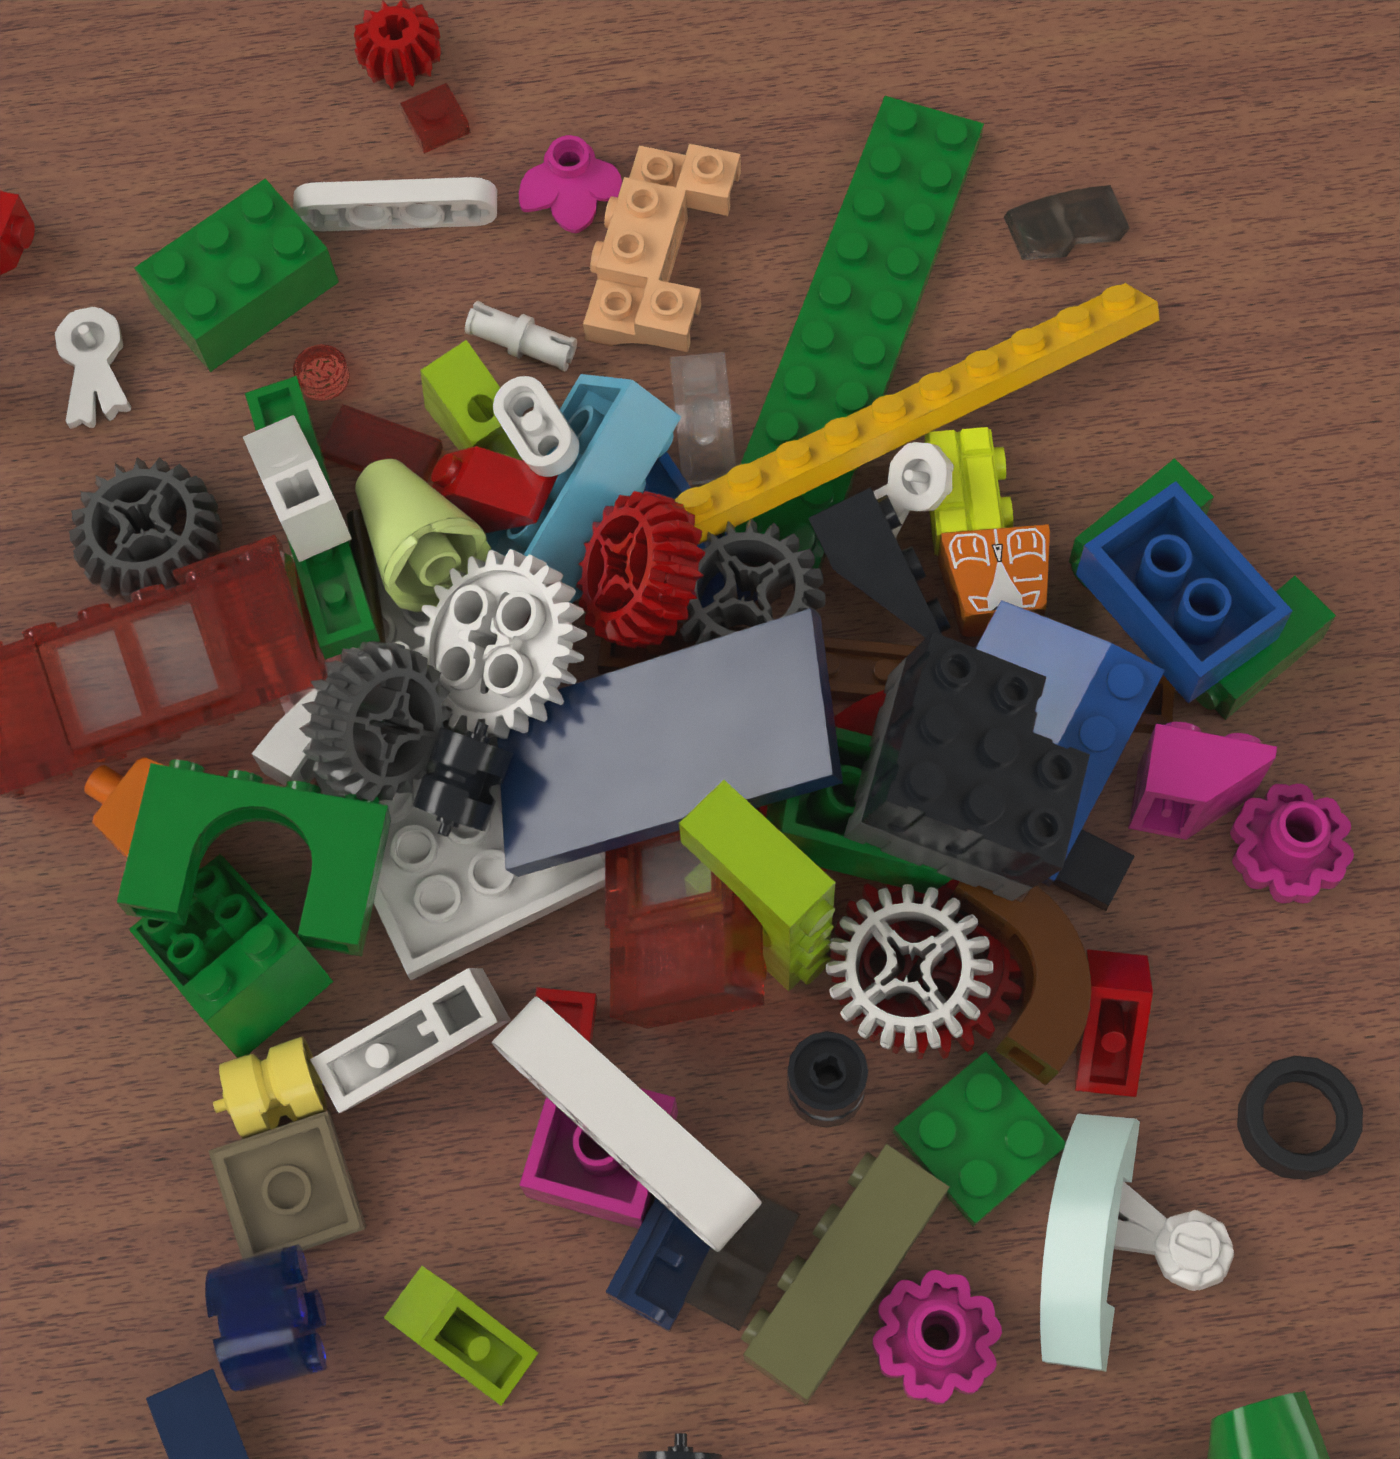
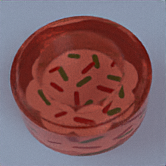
M318 344L306 348L297 356L293 365V374L297 376L303 394L313 400L326 401L339 396L349 383L350 372L345 357L337 348L330 345Z

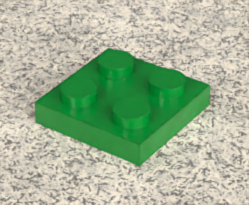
M986 1051L896 1125L892 1132L924 1170L949 1186L946 1196L972 1227L976 1226L1064 1150L1066 1144L1062 1137Z

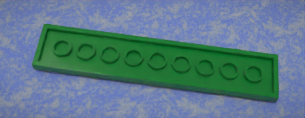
M884 96L741 464L751 463L776 451L783 443L799 440L824 428L831 420L847 417L872 405L877 398L886 395L982 138L984 123ZM859 467L752 518L757 523L758 533L764 534L773 523L779 527V541L794 533L799 538L800 547L798 552L810 549L814 554L815 561L812 568L821 570L826 554L810 523L809 517L846 500ZM749 520L736 526V533L746 532V525ZM749 562L759 566L765 565L763 563Z

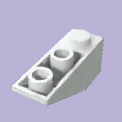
M294 415L243 436L262 483L299 562L352 539L329 485Z

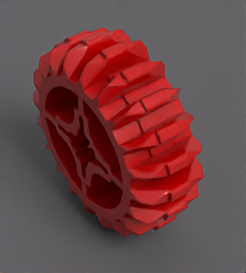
M634 491L630 496L619 495L614 506H605L602 522H593L592 538L589 542L583 543L586 553L584 560L578 563L582 568V578L577 582L576 588L583 591V595L579 600V607L583 608L586 612L585 624L593 627L595 635L603 637L607 642L634 649L636 647L646 648L649 645H660L665 636L675 635L677 620L688 619L687 606L690 600L698 599L694 589L697 580L704 576L698 571L700 560L706 553L697 547L702 538V531L694 527L695 515L686 511L684 505L675 502V499L648 491L643 493Z

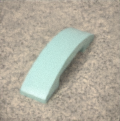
M1077 1114L1071 1127L1055 1181L1043 1256L1040 1334L1042 1361L1045 1363L1107 1371L1115 1307L1107 1303L1122 1185L1123 1182L1132 1183L1140 1125V1121L1135 1118Z

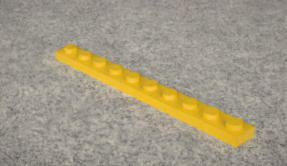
M1126 283L1109 287L1101 295L1078 306L1065 308L1057 316L1032 328L1019 330L1011 338L991 348L973 352L965 360L943 371L927 374L918 383L893 395L879 397L870 406L847 417L831 420L822 429L799 440L783 443L772 453L751 463L735 466L724 476L701 487L687 489L675 499V502L683 504L686 511L695 515L694 527L702 531V538L699 542L701 544L707 541L708 532L716 536L725 532L728 521L736 527L1159 321L1158 301Z

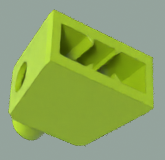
M467 340L420 370L425 408L458 450L478 446L524 461L494 414L493 402L500 386Z

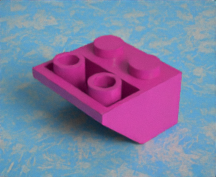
M1170 722L1166 725L1156 724L1138 765L1128 829L1187 840L1253 797L1276 758L1277 746L1261 744L1260 739L1244 733H1231L1225 737L1203 733L1198 726L1186 722Z

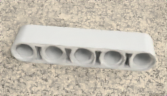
M535 996L492 1041L493 1046L510 1064L715 1251L719 1252L762 1204L756 1194L540 998Z

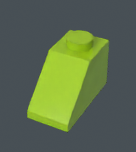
M424 1266L419 1268L384 1316L385 1320L500 1406H502L538 1355V1352Z

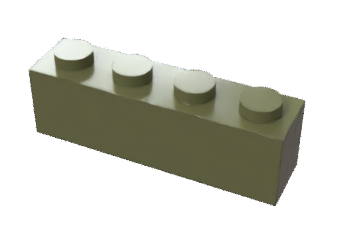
M888 1144L884 1146L877 1158L869 1152L864 1155L847 1182L855 1190L844 1207L841 1209L834 1203L830 1205L812 1233L820 1239V1242L806 1261L799 1255L793 1259L777 1284V1287L785 1292L772 1313L761 1307L741 1337V1340L749 1345L743 1354L744 1361L805 1405L808 1404L945 1198L949 1189L948 1185Z

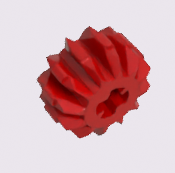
M382 0L380 11L364 10V23L355 25V54L358 63L361 64L362 69H366L373 83L385 79L386 84L393 90L399 81L406 80L410 86L414 87L415 76L431 77L432 64L440 62L442 51L439 39L441 36L437 23H435L434 18H429L428 12L424 9L423 5L420 4L410 8L406 0H401L396 6L390 7Z

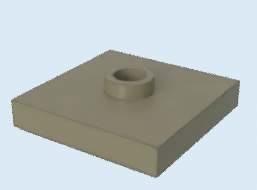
M330 1110L209 1150L246 1270L366 1228Z

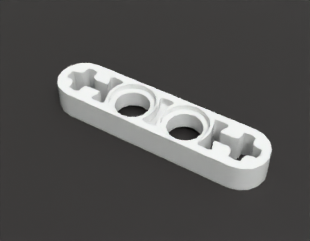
M476 177L314 182L303 184L296 188L294 191L293 210L312 231L481 226L493 222L497 217V188L489 180Z

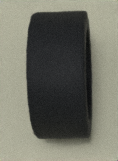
M1294 1055L1273 1061L1247 1085L1238 1103L1237 1127L1245 1149L1261 1167L1280 1177L1306 1180L1328 1173L1354 1151L1363 1131V1107L1355 1086L1338 1068L1319 1058ZM1290 1082L1307 1083L1320 1090L1331 1102L1336 1115L1335 1131L1330 1142L1321 1150L1308 1154L1290 1152L1279 1146L1268 1134L1263 1121L1264 1104L1269 1094L1278 1086Z

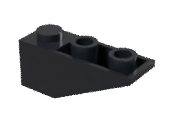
M870 487L809 517L810 523L834 571L925 638L932 631L942 635V632L951 629L937 597L926 602L917 581L927 576L913 547L910 546L901 550L892 532L893 529L902 526L888 495L877 499Z

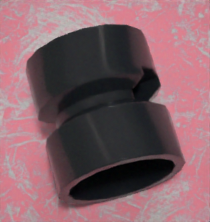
M830 1031L811 1034L798 1043L789 1059L787 1092L790 1104L800 1118L811 1125L829 1128L842 1125L856 1115L863 1104L868 1077L866 1057L857 1043L844 1034Z

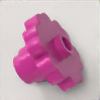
M1274 784L1269 788L1264 799H1248L1230 829L1231 838L1240 845L1233 855V866L1242 874L1246 885L1250 888L1263 889L1269 886L1273 899L1279 903H1291L1293 901L1309 903L1318 894L1320 888H1335L1344 878L1346 868L1354 858L1353 849L1348 843L1343 841L1351 830V822L1341 813V809L1334 799L1325 797L1314 801L1313 793L1304 784H1292L1290 786Z
M931 1270L926 1273L920 1286L910 1280L897 1282L891 1294L880 1302L878 1316L884 1327L875 1333L872 1339V1347L877 1357H879L878 1363L882 1374L888 1378L903 1377L904 1392L912 1400H926L935 1405H942L948 1401L954 1389L959 1393L972 1395L977 1392L984 1379L989 1377L997 1366L996 1358L989 1349L1000 1339L1002 1334V1327L998 1319L994 1317V1305L985 1296L970 1297L971 1289L969 1282L962 1275H948L939 1270ZM931 1327L941 1328L947 1335L946 1347L941 1350L931 1348L924 1341L925 1331Z

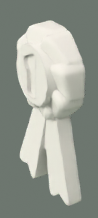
M89 307L70 312L55 332L56 348L60 357L65 363L75 367L66 422L70 429L76 428L82 423L89 428H94L96 425V395H98L102 411L109 421L113 420L118 412L131 411V405L110 368L118 352L123 348L121 329L117 319L101 308Z
M921 442L908 443L890 462L888 484L873 492L877 499L888 495L903 525L910 510L934 511L946 496L952 492L954 465L938 445ZM902 526L892 530L895 538Z
M1123 1182L1118 1217L1124 1221L1118 1220L1114 1249L1155 1255L1163 1276L1170 1282L1191 1291L1203 1290L1222 1282L1234 1258L1233 1244L1225 1225L1199 1210L1181 1213L1167 1219L1129 1185Z

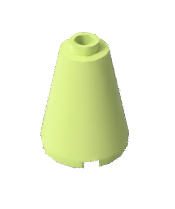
M396 459L375 461L369 464L360 474L355 485L357 499L384 588L399 608L421 612L423 605L437 607L440 600L434 591V587L439 585L450 589L453 586L449 572L452 568L468 574L469 557L473 556L486 562V557L491 547L487 542L486 534L482 527L402 462Z

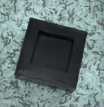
M1082 829L1064 862L1063 869L1059 871L1053 884L1107 911L1135 856Z

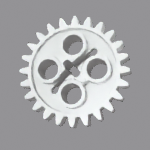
M509 549L505 556L494 550H489L486 562L473 556L468 558V574L452 568L449 571L453 584L450 589L435 585L434 591L440 602L437 607L431 605L422 606V611L431 619L428 626H419L414 629V633L425 638V645L413 651H417L423 657L428 658L427 664L441 672L438 684L443 685L445 689L450 691L447 698L441 704V706H444L453 714L446 719L449 721L448 726L466 733L468 731L474 733L477 722L489 725L485 737L491 734L507 739L510 729L521 733L528 732V716L545 722L547 720V712L544 703L547 700L559 705L563 704L564 700L557 688L561 682L566 684L576 683V678L567 671L569 663L584 661V656L572 650L573 642L587 637V632L572 625V622L584 614V610L569 602L575 595L576 590L561 582L563 578L561 572L547 566L546 562L530 554L525 556ZM531 614L529 622L526 624L527 618ZM518 670L517 677H516L515 681L513 682L514 675H515L516 671Z

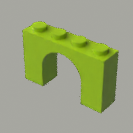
M723 780L679 822L681 843L702 862L686 878L688 897L788 991L800 980L808 985L823 972L826 964L831 961L827 953L830 951L831 931L834 928L832 919L835 911L834 895L836 882L730 784Z

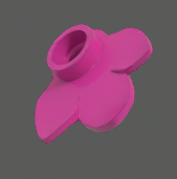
M573 135L561 136L555 139L549 146L544 156V163L533 167L525 173L519 189L520 208L523 212H535L551 208L552 216L561 228L571 233H579L593 222L597 213L598 201L607 202L611 196L618 197L622 186L621 175L613 164L596 159L593 149L580 137ZM568 162L577 163L574 166H563Z

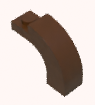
M959 882L948 901L951 898L959 900L960 909L958 913L964 917L971 914L975 915L978 919L977 926L984 928L1013 955L1022 976L1023 999L1021 1008L1014 1022L995 1048V1051L1046 1086L1061 1071L1077 1046L1086 1026L1091 1001V976L1083 944L1067 915L1038 886L1030 889L1022 901L1019 902L1017 899L1010 901L994 895L993 891L981 886L973 887Z

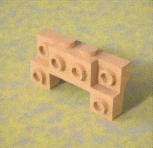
M689 144L686 155L639 146L629 178L624 177L618 197L611 196L609 198L604 220L605 228H608L604 242L596 241L592 251L590 270L592 273L597 274V281L583 323L586 341L609 346L626 343L649 344L688 352L691 344L690 327L694 314L699 315L701 309V290L669 282L688 221L687 208L728 216L731 207L730 193L733 182L739 181L741 174L740 154Z

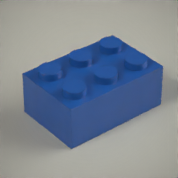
M1176 481L1086 543L1076 572L1079 579L1152 663L1165 670L1163 673L1165 678L1188 704L1276 641L1293 611Z

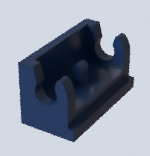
M655 1198L611 1280L606 1294L611 1301L670 1332L713 1249Z
M213 1368L146 1398L168 1459H249Z

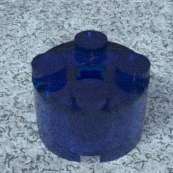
M299 1244L224 1263L207 1271L205 1282L208 1318L217 1316L221 1337L212 1340L222 1373L229 1387L235 1392L251 1391L321 1372L327 1368L323 1342L319 1333H316L315 1330L326 1326L324 1305L317 1289L307 1292L304 1281L308 1280V1270L303 1250Z

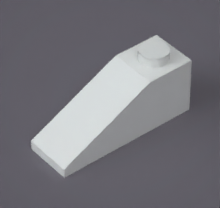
M467 968L310 1060L338 1113H342L460 1051L510 1022L511 1019L483 968Z

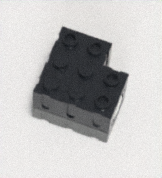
M932 631L888 675L884 689L886 697L883 706L878 711L869 743L871 751L868 760L864 762L854 797L856 802L855 809L848 819L844 837L861 844L869 843L881 848L880 851L918 866L924 864L937 869L939 874L973 887L981 886L992 890L994 895L1013 901L1063 869L1090 754L1072 747L1064 748L1052 743V739L1033 732L1038 712H1035L1038 699L1043 694L1046 676Z

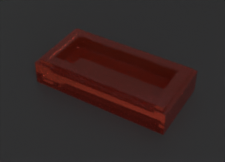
M342 404L320 449L323 458L363 472L369 464L375 461L396 459L427 482L443 451V445L440 439Z

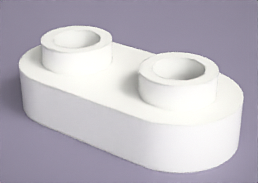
M520 376L506 382L498 390L494 398L493 410L517 452L529 468L540 476L551 477L565 472L572 466L578 456L579 440L555 401L541 382L533 377ZM531 407H534L532 411L526 413V414L522 417L523 413H524L527 409H529V408H531ZM558 446L554 452L547 455L550 449Z

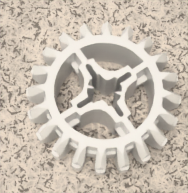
M911 884L903 885V903L893 904L891 894L887 888L880 889L878 895L883 907L882 909L874 912L869 902L861 899L856 905L865 921L859 925L852 918L846 916L840 920L839 923L842 929L852 936L850 942L840 938H832L830 940V949L837 954L846 956L845 961H832L826 964L828 975L846 977V981L835 984L829 989L830 995L834 1000H841L852 996L853 1001L847 1004L840 1014L846 1022L855 1019L861 1013L866 1015L858 1029L859 1035L864 1039L871 1036L878 1025L884 1028L880 1040L882 1048L890 1049L892 1047L896 1032L905 1033L904 1044L908 1053L916 1052V1033L922 1032L927 1033L928 1042L932 1049L941 1047V1040L936 1028L945 1024L951 1035L955 1038L960 1037L963 1034V1029L954 1016L960 1011L967 1018L977 1020L980 1016V1010L976 1005L967 1000L969 995L978 998H988L991 988L985 983L975 981L974 975L993 973V962L986 959L973 958V955L984 952L989 948V940L986 936L967 939L966 935L977 927L978 919L975 915L971 914L956 923L953 919L960 909V901L956 898H951L947 901L941 911L935 909L938 902V890L935 888H928L923 904L914 903L915 894ZM901 921H920L930 924L942 932L935 938L931 935L924 941L910 943L903 940L889 925ZM874 936L885 952L887 962L883 971L874 978L875 982L862 991L859 980L860 959L866 945ZM890 945H894L902 956L910 954L912 960L915 955L920 956L922 959L925 958L920 964L923 984L929 992L924 991L918 981L909 983L907 976L904 982L894 978L900 969L896 953ZM956 946L962 962L961 976L956 990L946 1001L932 979V972L934 967L944 959V954ZM899 993H909L921 1000L931 1013L918 1017H900L889 1014L875 1005L883 999L889 1000Z

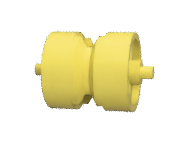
M302 1036L269 1048L267 1059L260 1060L256 1055L250 1054L219 1065L223 1098L214 1101L213 1106L216 1113L228 1111L242 1139L278 1127L281 1116L287 1115L294 1122L327 1110L323 1083L310 1060L313 1058L306 1039Z

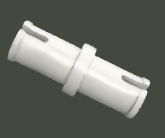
M476 301L473 304V309L471 308L465 324L466 334L475 335L508 348L509 355L520 358L524 354L558 367L564 372L568 369L569 363L571 364L577 348L576 338L567 337L535 324L533 317L522 314L518 318L486 306L480 301Z

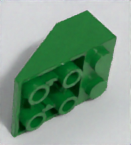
M221 854L217 855L198 871L186 925L142 918L129 929L204 1022L237 1058L249 1055L334 982L296 935Z

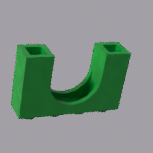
M1174 458L1075 538L1069 558V563L1075 577L1086 587L1076 575L1086 543L1175 481L1206 515L1214 496ZM1293 576L1275 591L1293 610L1279 638L1195 698L1203 707L1208 710L1215 709L1225 720L1228 719L1324 638L1336 615L1296 576Z
M170 760L168 766L150 763L117 898V904L126 915L186 925L200 863L213 841L225 831L243 823L254 821L272 822L285 826L295 832L304 840L311 851L312 870L298 930L301 942L305 947L362 957L391 824L388 805L379 804L380 800L378 797L373 801L366 799L361 801L357 798L356 794H348L344 798L321 794L322 789L319 786L303 781H287L286 787L265 784L261 776L247 771L230 770L227 777L204 773L205 768L203 766L185 760Z

